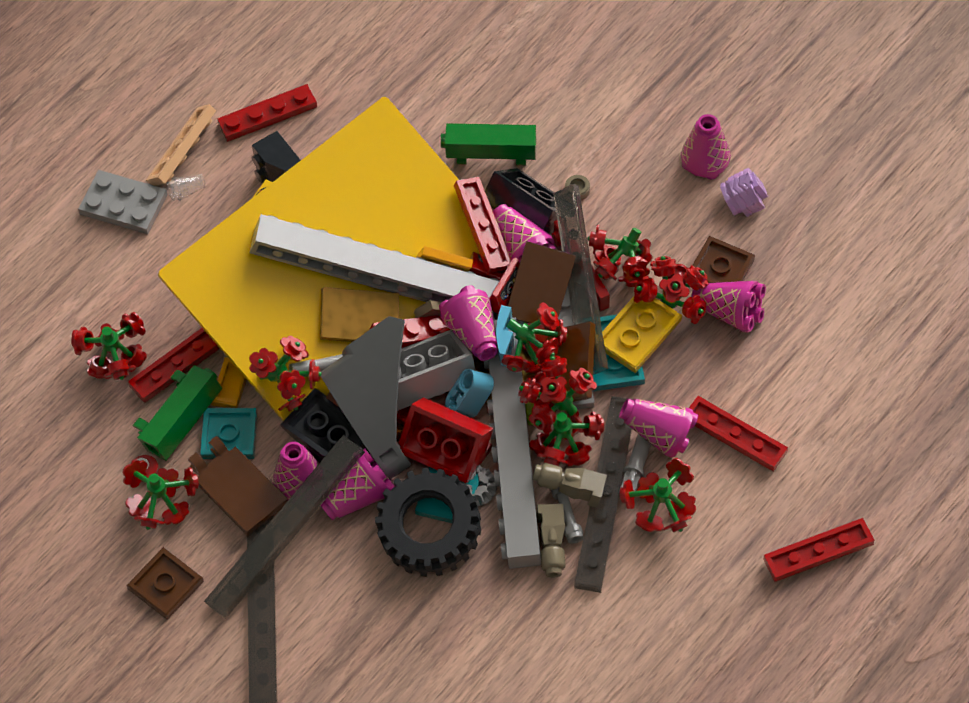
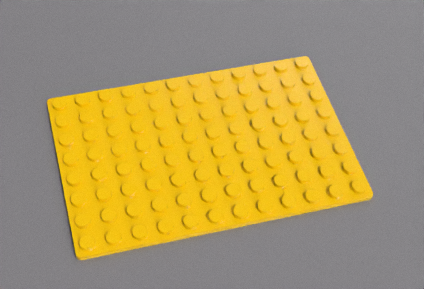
M382 97L160 269L158 277L281 420L284 421L292 411L289 412L287 408L282 411L278 409L289 401L281 396V391L277 389V381L261 380L256 373H252L249 370L251 365L249 361L250 355L253 352H259L261 348H266L269 352H275L279 360L284 355L280 339L282 337L287 338L289 335L300 339L306 345L305 350L308 351L309 357L301 361L340 355L352 342L320 339L321 289L323 287L377 292L387 291L251 254L250 248L254 229L261 214L275 216L280 220L290 223H300L304 227L315 230H325L329 234L349 237L361 243L374 244L386 250L399 251L404 255L417 258L418 253L424 246L471 259L473 252L479 253L453 186L456 180L459 179L389 98ZM399 295V319L415 318V309L426 302ZM292 358L286 363L288 371L289 364L297 363L296 361L292 360ZM320 376V381L315 383L314 388H317L327 396L329 389ZM304 377L306 383L301 388L300 395L305 393L306 396L301 399V402L312 392L309 385V377Z

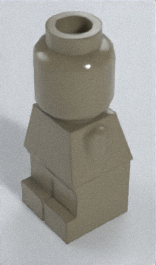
M543 463L542 465L536 464L532 480L537 481L539 486L556 490L559 487V492L574 500L588 501L589 506L597 508L602 497L607 475L585 468H566L565 472H563L559 466Z
M538 504L536 516L537 523H541V568L546 572L547 577H560L562 570L566 566L565 552L561 548L565 530L563 504Z

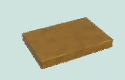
M323 287L321 289V340L353 342L369 331L372 323L381 322L388 316L399 318V293Z

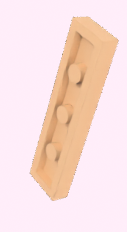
M210 104L197 107L146 179L150 185H166L172 180L176 167L186 160V153L198 143L202 130H205L212 123L211 118L216 110Z

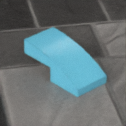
M501 305L496 327L500 363L504 355H511L514 347L513 332L509 331L506 327L512 318V309Z

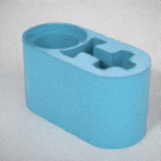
M465 369L447 395L445 406L467 417H475L493 390V377L487 373Z

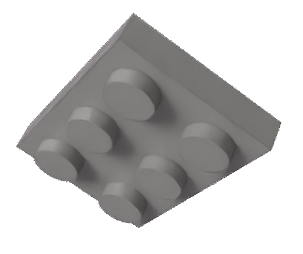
M98 170L78 210L80 215L149 234L168 193L164 188Z

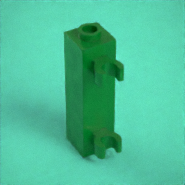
M446 123V133H441V148H445L446 158H457V164L467 165V159H516V166H526V160H536V125Z
M194 365L187 375L180 370H176L170 378L177 382V388L149 423L142 418H138L132 425L140 430L137 438L147 452L167 461L223 389L217 381L218 376L209 368L203 370Z

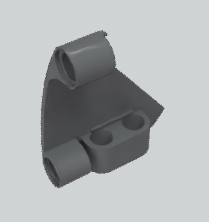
M388 316L349 344L343 350V356L321 371V378L384 474L392 480L409 468L411 463L401 451V446L396 442L399 369L405 321Z

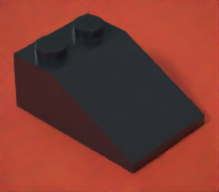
M278 131L252 145L253 156L251 158L256 166L254 173L260 183H264L266 179L274 182L301 161Z
M314 388L302 401V405L298 407V410H293L280 424L296 442L303 445L325 470L336 478L342 474L356 454L364 448L368 451L341 408L328 400L326 395L317 388Z

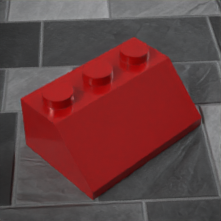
M423 397L411 404L399 445L405 456L433 469L444 470L445 474L449 476L454 474L460 481L468 483L486 453L494 428Z

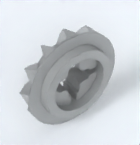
M478 465L470 480H473L475 474H477L482 486H478L475 494H472L471 485L467 483L466 485L469 487L472 496H475L477 506L488 503L494 497L497 487L495 486V478L491 471Z

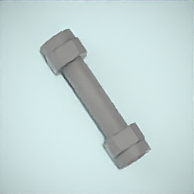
M559 487L556 490L551 489L553 498L558 500L559 504H563L566 525L564 534L568 543L574 544L582 541L584 538L581 525L576 523L568 496L559 492Z

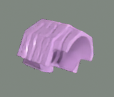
M750 168L734 174L725 183L720 184L724 199L734 216L742 212L746 217H749L753 213L765 209L762 200L768 197L766 189Z

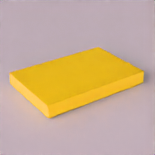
M633 296L595 339V347L636 373L681 322L682 314L657 298L651 303L643 301L635 303Z

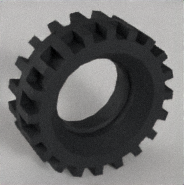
M422 468V474L414 475L412 470L407 472V479L403 481L399 478L393 481L395 487L391 491L386 488L383 492L385 498L382 503L378 502L377 510L379 513L378 517H375V524L378 529L377 534L386 554L392 558L395 565L403 566L405 571L410 574L413 571H417L422 577H427L428 572H435L437 576L443 575L442 570L449 567L452 571L458 569L456 564L461 560L466 562L470 558L468 554L470 550H476L478 545L477 536L481 535L482 530L478 506L466 483L462 484L456 475L452 474L449 477L441 469H438L437 473H430L429 468ZM424 498H435L443 501L453 514L449 532L442 539L433 543L414 541L405 533L403 528L407 509L413 503Z

